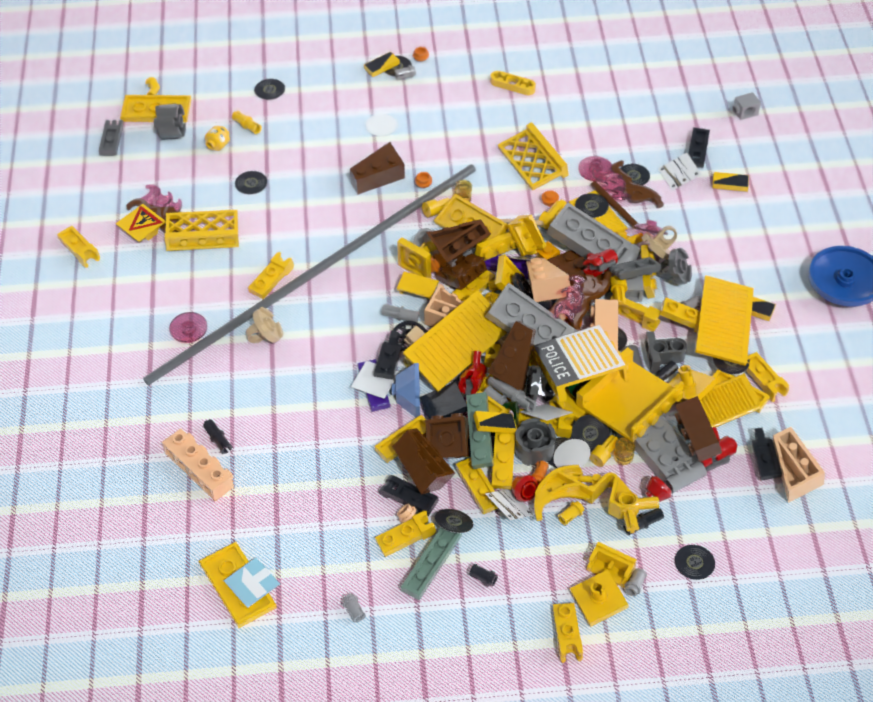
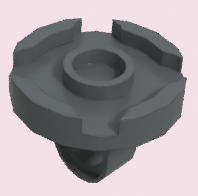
M683 248L672 249L669 259L660 262L661 270L657 273L661 278H673L678 285L690 282L692 266L687 264L686 259L689 258L687 252ZM669 266L668 271L662 273V270L665 267Z
M532 365L530 370L533 371V375H528L526 396H530L534 401L537 400L538 395L554 396V392L548 393L545 389L548 381L545 377H540V366Z

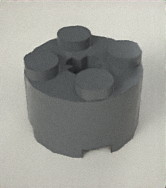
M157 105L155 107L157 118H154V128H158L159 139L185 136L186 123H183L182 115H185L182 105Z
M538 418L528 419L521 423V426L515 432V453L524 465H536L537 461L548 462L552 459L556 440L555 430L552 425L541 422Z

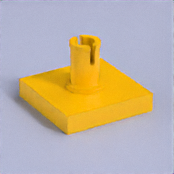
M401 237L397 241L398 266L410 273L431 278V251L424 242L418 247Z
M505 254L498 258L496 279L488 282L491 292L502 291L508 283L514 285L512 275L515 273H520L525 277Z
M683 365L678 369L679 373L668 383L674 387L681 381L684 382V394L679 401L681 403L696 396L701 400L717 384L715 377L691 370L689 365Z
M608 569L570 588L573 598L590 627L629 608L628 602Z

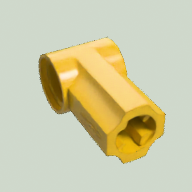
M561 199L556 201L548 212L544 211L539 220L544 222L543 226L540 227L548 230L550 224L567 202Z
M565 388L567 401L559 403L556 396L549 401L551 406L573 412L575 421L584 415H590L576 405L577 400L567 388Z

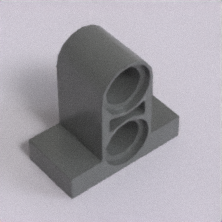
M654 331L646 332L645 348L651 373L657 374L660 370V365L667 364L670 361L675 363L684 361L687 349L686 341L681 338L656 339Z

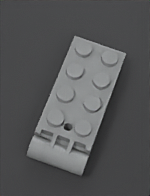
M570 203L564 206L546 232L585 259H587L588 253L596 254L606 249H612L617 253V264L634 261L641 254V249L637 245L627 241Z
M510 283L505 286L485 315L487 319L507 333L510 332L515 321H521L535 329L533 345L578 332V330L568 325Z
M662 415L655 425L647 428L645 434L642 437H638L634 442L625 438L654 474L670 488L672 493L707 475L705 466L698 461L696 455L692 456L688 445Z

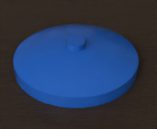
M832 246L823 249L814 256L808 275L812 287L821 297L832 303L849 307L862 306L873 301V256L856 247Z

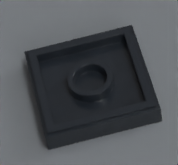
M456 382L444 386L438 392L435 390L420 397L429 419L437 415L447 418L451 417V414L467 412V404Z

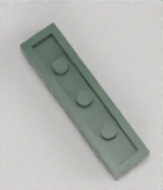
M486 392L466 395L473 469L494 466L491 432L477 431L473 417L475 411L489 412L488 396Z
M440 528L402 584L401 591L420 601L462 537V533H453Z

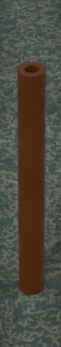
M596 181L591 183V187L603 196L634 229L639 227V223Z

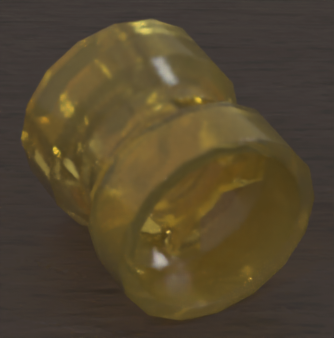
M459 180L455 184L454 194L470 202L472 198V183L467 180Z
M625 437L618 439L615 443L613 455L615 462L620 465L630 464L634 458L635 443Z

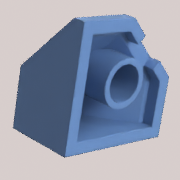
M414 363L397 374L396 383H392V395H396V403L415 418L420 416L419 363Z

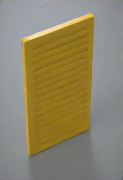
M705 275L695 347L696 353L746 366L754 288Z
M478 290L403 352V355L412 364L419 363V372L437 392L472 363L474 351H481L482 355L507 333L485 317L492 305Z

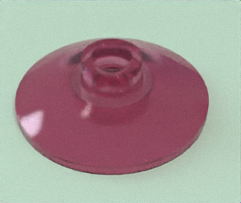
M589 156L580 162L579 173L589 181H604L612 175V163L601 156Z
M652 220L632 226L634 229L657 234L662 229L657 226V221Z
M185 312L176 316L171 321L169 330L175 340L190 343L202 338L208 326L206 319L201 314Z

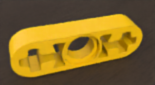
M493 71L490 75V83L493 86L523 95H533L535 93L536 83L531 79L503 71Z

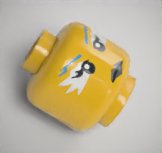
M213 126L205 134L206 146L211 150L220 151L230 141L229 131L223 126Z

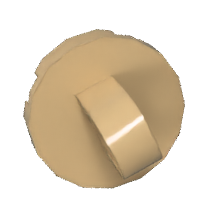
M665 226L656 236L646 232L641 238L644 242L648 240L650 243L648 247L662 259L666 258L665 260H668L671 252L668 248L677 239V232L674 227ZM666 230L673 231V238H664V232Z
M261 307L254 311L253 320L255 323L246 330L249 342L259 343L266 338L270 342L276 343L283 337V329L279 321L277 323L274 322L272 319L274 315L268 309Z

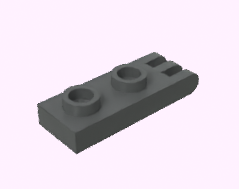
M105 120L98 150L99 155H117L124 125L123 120H119L118 125L116 120H112L111 124L110 120Z
M651 257L615 264L609 267V271L621 280L637 278V276L651 275L661 270V264Z

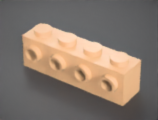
M179 429L162 442L165 454L215 502L234 488L232 473L227 468H222L218 459L214 456L211 457L203 445H198L190 433L186 434L182 429Z

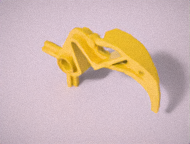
M567 465L551 471L538 485L535 491L534 511L536 521H541L543 508L553 500L567 497L579 498L592 504L606 488L612 487L608 514L618 519H624L626 530L630 531V533H635V530H639L636 518L639 510L659 508L658 497L638 498L615 473L608 472L602 477L599 474L584 476L579 465ZM582 482L592 483V485L587 486Z

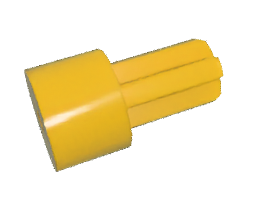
M445 198L439 201L433 199L423 202L422 210L427 218L438 215L450 199Z
M614 275L610 279L611 292L615 294L618 306L625 305V293L628 289L627 280H621Z
M610 435L602 445H597L590 453L589 459L598 467H603L611 458L610 453L619 444L618 438Z

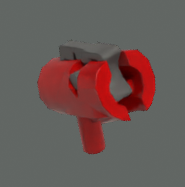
M606 249L596 254L588 253L587 260L583 262V265L588 264V267L583 270L584 273L594 277L603 274L611 265L617 264V253L612 249Z
M481 351L473 352L472 364L460 377L459 390L465 395L475 394L487 376L486 366L480 363Z
M716 427L712 428L722 453L701 461L706 471L729 463L730 456L737 452L736 441L729 436H724L720 439Z

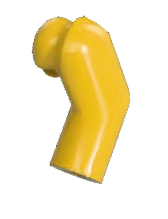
M149 77L146 79L145 84H148V87H150L147 95H156L160 90V85L156 78Z
M624 230L617 233L632 244L643 241L641 238L643 236L642 233L633 236H627V232Z

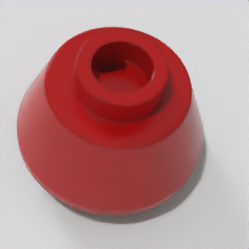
M520 475L513 480L511 489L518 501L527 502L535 497L538 482L531 475Z
M657 476L649 478L645 487L647 490L645 495L647 497H658L659 502L671 497L672 491Z

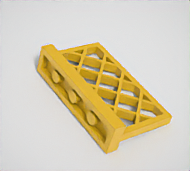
M532 122L526 125L527 129L497 144L499 150L532 191L559 176L565 178L569 175L567 163ZM527 136L528 142L519 141L521 138ZM508 145L514 146L513 150H506L504 147ZM517 146L526 147L525 151H516ZM529 147L536 148V153L528 152ZM514 155L523 156L522 160H514ZM526 157H535L533 162L525 161ZM538 158L546 159L545 164H544V163H536V162H537V159H538ZM523 166L531 167L530 172L523 171ZM534 168H543L542 173L533 172ZM546 169L555 170V172L552 174L545 173ZM539 177L540 180L532 183L531 178Z
M238 210L166 213V250L239 247ZM227 216H234V218H232L229 221L225 219V217ZM209 217H214V218H215V219H214L213 221H211V222H210L209 220H207V218H209ZM191 218H196V219H197V220H196L195 222H193V223H192L191 221H189V219H191ZM170 219H179V221L174 224ZM220 221L224 223L221 227L216 225ZM202 222L206 224L203 228L198 226ZM184 223L188 225L185 229L179 227Z

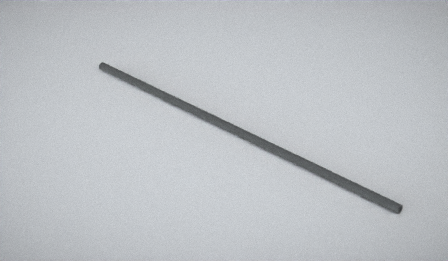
M470 164L146 375L143 377L144 382L149 386L253 318V313L261 307L268 308L422 207L423 202L433 200L476 171L474 165Z

